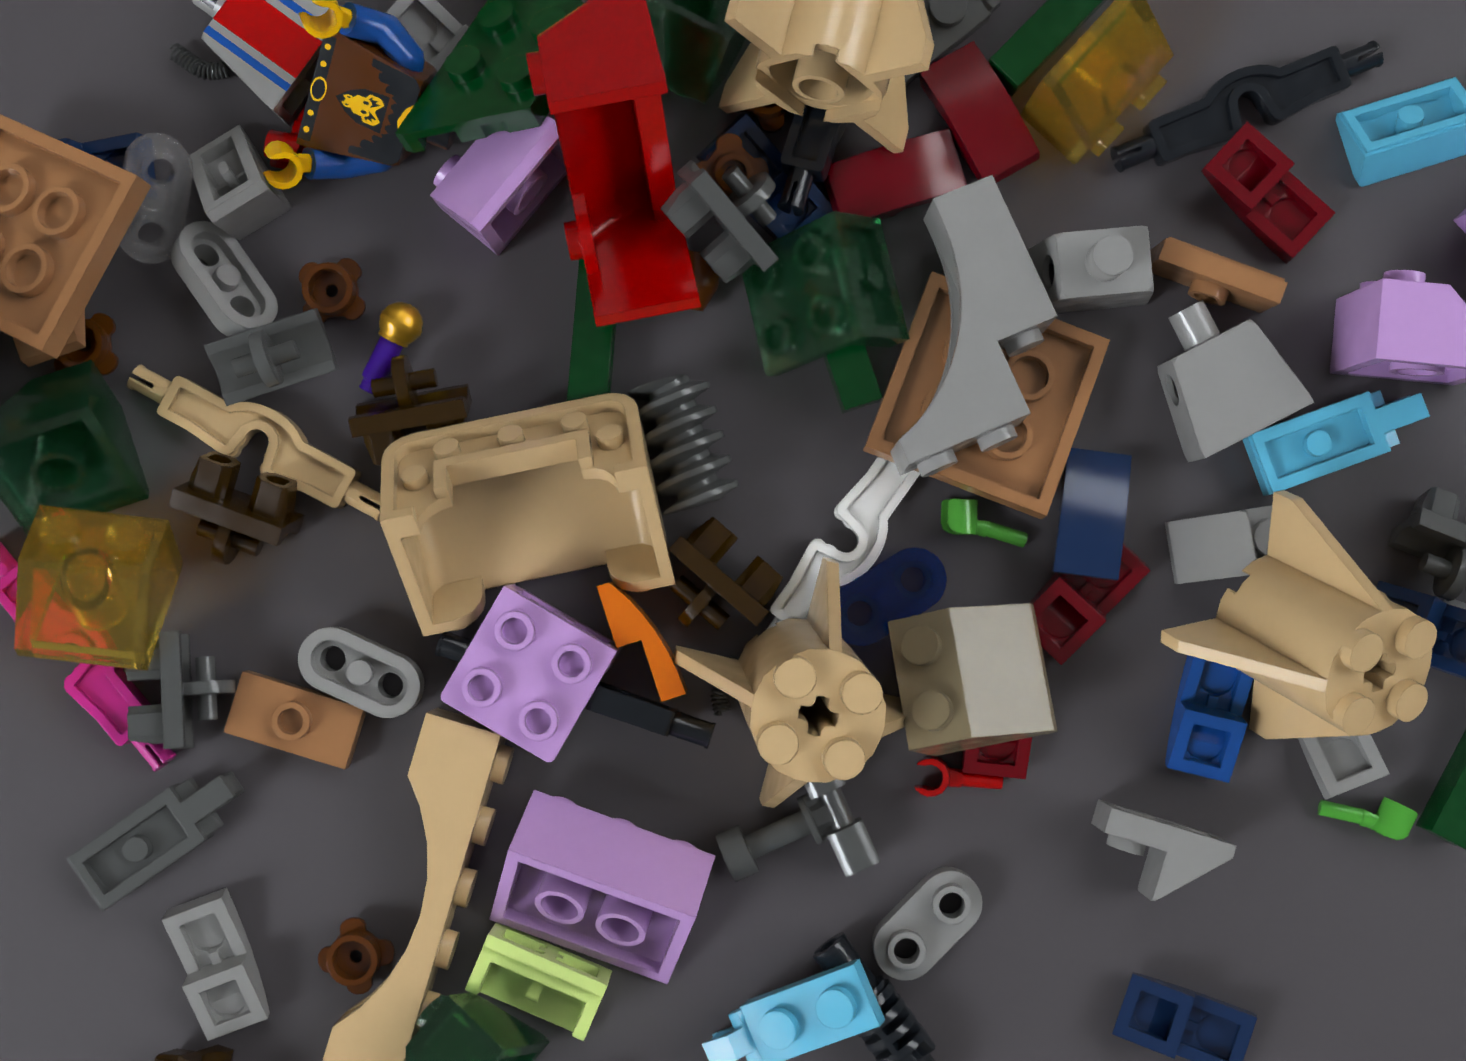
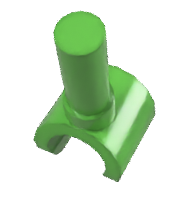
M950 499L942 501L941 526L946 533L952 535H978L1022 548L1025 546L1028 538L1026 532L991 521L977 520L978 500Z
M1386 797L1383 798L1376 814L1362 808L1326 800H1320L1318 805V815L1356 823L1395 840H1402L1409 835L1418 816L1416 811Z

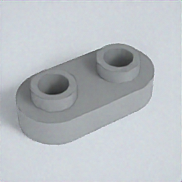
M196 221L184 227L172 246L171 261L176 272L213 325L221 333L229 337L272 323L278 312L276 297L236 238L208 221ZM198 258L204 260L208 266L203 265Z
M327 627L316 630L303 641L299 649L298 667L308 684L374 716L381 718L401 716L411 711L422 698L424 677L416 662L347 628ZM333 646L339 647L345 654V663L339 670L331 668L326 661V654ZM388 673H395L402 679L403 689L398 696L387 694L383 688V680Z
M941 867L934 869L878 923L872 936V950L879 967L887 975L905 981L923 976L970 930L979 919L982 911V895L973 879L958 868ZM948 893H957L962 899L960 908L954 913H944L939 907L941 898ZM905 938L914 940L917 943L914 955L909 958H900L894 954L895 945L900 940Z

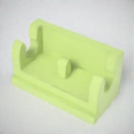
M496 922L486 937L465 990L475 995L481 992L572 1032V1037L584 1041L607 989L612 970L529 934Z

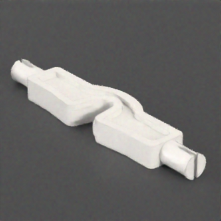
M880 457L876 458L866 474L834 509V516L841 520L845 527L855 533L857 538L855 548L850 552H841L833 545L826 544L822 539L812 540L790 580L771 605L770 612L776 617L768 628L776 626L775 623L788 618H807L823 557L834 559L839 563L840 586L855 581L872 567L885 545L888 533V519L919 477V472L913 470L900 476L895 463Z

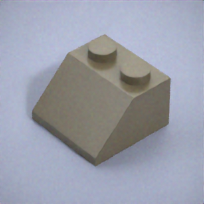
M1033 604L950 607L888 622L902 712L905 715L904 724L909 751L938 756L1058 732Z

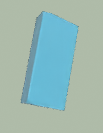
M1456 77L1337 113L1336 124L1352 174L1358 185L1364 187L1466 155V90Z

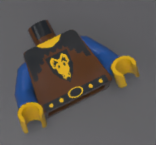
M312 0L316 5L329 8L321 16H311L306 12H299L306 31L315 38L323 39L296 141L297 144L306 148L303 149L301 154H296L286 142L277 140L270 142L264 149V152L270 159H289L285 169L263 172L268 183L274 188L284 190L296 186L302 179L303 173L309 180L348 179L386 172L393 166L400 165L413 153L405 150L395 132L434 78L437 70L433 65L425 61L424 51L394 15L352 2H346L343 6H339L337 0ZM454 131L427 137L426 142L449 150L457 134Z

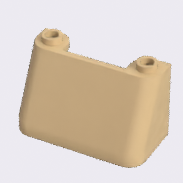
M619 393L600 394L416 432L397 439L383 453L381 459L379 521L423 637L448 631H458L472 624L484 611L486 603L485 589L607 564L613 584L622 590L646 592L651 589L675 585L671 556L668 550V542L641 418L635 400L628 395Z

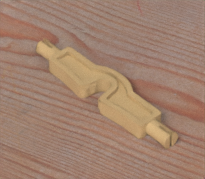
M142 364L132 371L134 375L153 384V387L138 379L129 377L127 382L129 389L135 390L159 403L160 405L157 408L158 415L186 429L217 452L236 458L241 454L242 449L247 446L251 438L256 433L263 431L268 437L269 444L264 454L263 463L260 465L261 474L264 472L277 473L296 480L298 491L306 493L332 508L342 509L345 504H348L379 521L380 508L364 499L367 498L380 505V493L358 481L361 476V472L358 469L309 444L302 430L286 415L275 409L252 402H238L226 406L223 397L181 376H176L173 381H170L147 369Z

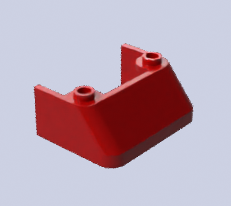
M588 0L537 35L539 51L526 53L534 96L546 94L550 115L554 114L576 220L563 222L571 261L584 259L596 327L700 308V297L686 238L660 209L676 190L661 97V94L668 93L667 82L646 0Z

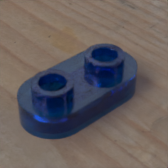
M923 548L902 549L870 568L853 581L840 588L841 632L845 642L857 646L873 644L889 634V621L919 615L935 605L944 594L947 583L946 571L940 559L932 552ZM909 567L919 569L923 575L922 586L913 592L907 591L901 584V575ZM856 601L865 602L871 611L869 620L863 625L852 624L847 616L849 606Z

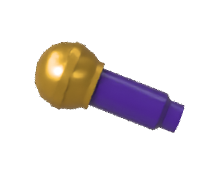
M396 302L389 304L382 310L379 320L380 330L378 332L381 336L362 372L363 379L359 385L364 391L373 394L371 379L390 376L392 357L399 356L403 347L407 348L410 343L414 342L421 335L423 326L422 316L411 304Z

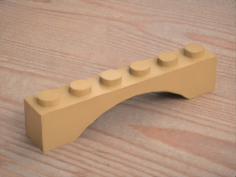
M435 708L425 714L407 775L420 805L427 840V882L420 917L405 953L391 974L371 994L349 1008L332 1027L323 1061H423V1055L413 1053L420 1030L430 1032L434 1023L442 994L432 991L438 968L448 970L452 962L460 932L450 929L457 906L463 908L468 906L478 875L477 870L468 868L475 844L486 845L496 814V809L487 807L493 782L501 785L504 784L514 753L513 747L505 745L506 738L470 717L440 708Z

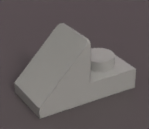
M1272 505L1164 522L1174 584L1248 576L1249 574L1242 570L1252 561L1267 555Z
M1100 799L1097 801L1091 824L1108 834L1106 844L1111 847L1144 856L1146 846H1149L1138 884V891L1150 901H1156L1233 859L1237 847L1218 835Z

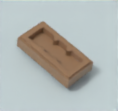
M1172 237L1165 238L1150 250L1153 274L1188 286L1189 296L1199 301L1204 300L1205 303L1222 306L1225 305L1226 301L1262 313L1281 303L1288 282L1284 281V278Z
M246 670L242 671L224 733L341 769H347L351 765L367 712L329 694Z

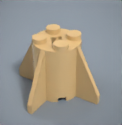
M924 0L729 1L724 21L751 43L725 83L719 104L720 109L726 113H732L775 103L788 112L803 116L805 105L826 110L824 122H854L892 153L904 151L909 130L905 75L928 71L934 50V41Z
M1285 490L1273 493L1267 555L1252 561L1242 570L1250 576L1241 584L1237 592L1227 588L1220 600L1216 618L1161 630V643L1174 651L1236 668L1254 679L1249 729L1264 739L1362 736L1377 733L1393 725L1398 719L1403 722L1414 720L1421 714L1428 700V692L1424 685L1431 665L1432 648L1437 638V629L1432 622L1390 601L1385 593L1377 590L1304 499Z
M823 557L806 619L788 618L775 623L776 626L766 629L761 635L758 636L756 634L746 643L739 660L677 645L673 654L674 663L739 701L760 756L768 763L759 797L762 806L775 808L807 782L828 783L836 779L849 780L856 777L863 770L865 762L873 756L881 738L905 727V715L902 712L900 697L883 694L879 681L842 638L839 563L834 559Z

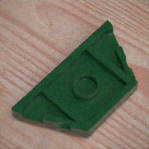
M487 0L395 132L405 150L413 153L425 151L427 137L454 131L463 143L486 138L499 131L511 133L540 127L550 112L547 95L534 96L526 53L539 51L537 35L581 6L584 2L581 0Z

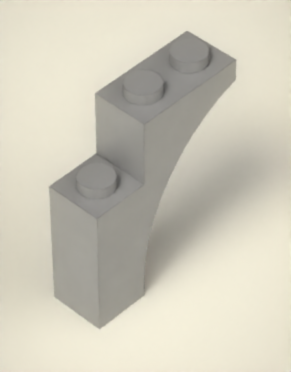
M993 175L932 199L923 219L941 260L948 286L951 310L950 340L943 374L931 403L918 422L897 441L890 451L900 476L917 468L922 478L938 473L958 462L955 452L977 443L982 453L1004 445L1018 437L1014 427H1017L1031 413L1002 350H1006L1008 357H1013L1040 345L1045 341L1042 333L1058 315Z

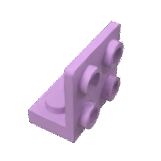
M505 585L440 697L444 703L545 762H552L561 750L603 675L611 668L622 647L616 648L615 642L518 585Z

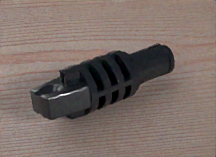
M844 932L831 937L815 951L813 958L823 971L855 959H860L885 1018L880 1027L858 1034L865 1042L868 1050L873 1053L876 1061H935L930 1053L935 1050L936 1045L924 1027L917 1021L911 1009L906 1006L905 1001L896 992L890 980L884 979L883 976L875 977Z

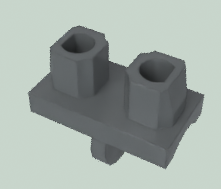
M692 160L677 172L684 182L672 193L660 209L687 239L711 217L715 218L725 231L699 254L721 280L728 283L745 272L753 264L765 272L779 259L745 218L752 214L759 224L764 227L770 224L777 216L776 212L766 201L776 187L775 181L767 172L757 173L748 179L737 165L730 167L722 175V179L733 191L729 197L726 196L707 171L703 168L699 169Z
M318 308L204 345L207 356L217 374L226 406L339 370Z
M1431 487L1417 498L1410 517L1392 529L1388 546L1421 558L1419 570L1434 576L1432 587L1434 595L1444 600L1452 601L1466 588V524L1457 521L1461 503L1458 495L1439 487Z
M179 630L159 632V640H149L125 647L127 681L161 680L162 703L128 707L129 741L163 744V749L195 748L192 697H197L198 721L218 720L217 695L236 693L235 680H216L215 656L195 657L196 681L192 682L190 634H181Z

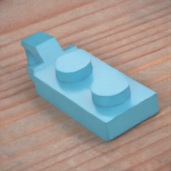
M1381 390L1372 393L1367 391L1269 426L1242 440L1262 494L1266 496L1390 452V447L1400 444L1395 429L1430 417L1422 393L1409 395L1385 404Z
M855 959L748 999L740 1008L728 1014L732 1026L712 1034L713 1038L703 1042L702 1046L709 1061H736L744 1056L747 1061H785L880 1027L885 1018L860 959Z

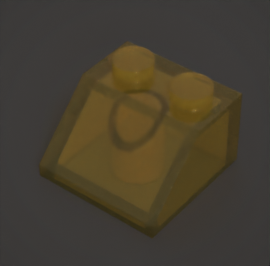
M1114 0L1041 80L1020 113L1026 122L1074 165L1088 150L1099 158L1125 129L1117 121V118L1131 103L1142 111L1168 82L1159 72L1171 60L1174 54L1147 0Z
M39 505L18 557L14 643L17 655L148 671L159 638V632H161L184 564L169 520Z

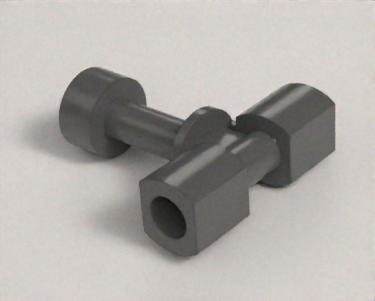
M836 779L828 783L807 782L804 785L807 793L796 798L801 808L800 811L747 835H744L739 824L716 834L715 837L719 849L734 881L738 882L759 872L755 859L810 834L813 835L817 845L828 840L830 841L846 877L879 863L881 860L861 816L854 818L840 788L846 785L845 781Z

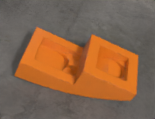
M613 582L596 586L616 648L641 640L661 702L686 694L688 689L679 666L674 663L673 653L646 612L629 594L618 588Z

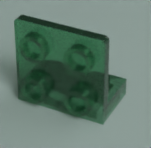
M832 211L768 243L767 245L779 259L765 272L753 264L742 273L764 370L768 376H780L850 345L890 348L910 339L879 218Z

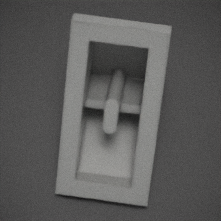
M240 124L186 157L205 214L213 224L239 241L292 209L282 190L274 188L266 180L263 172L269 169Z

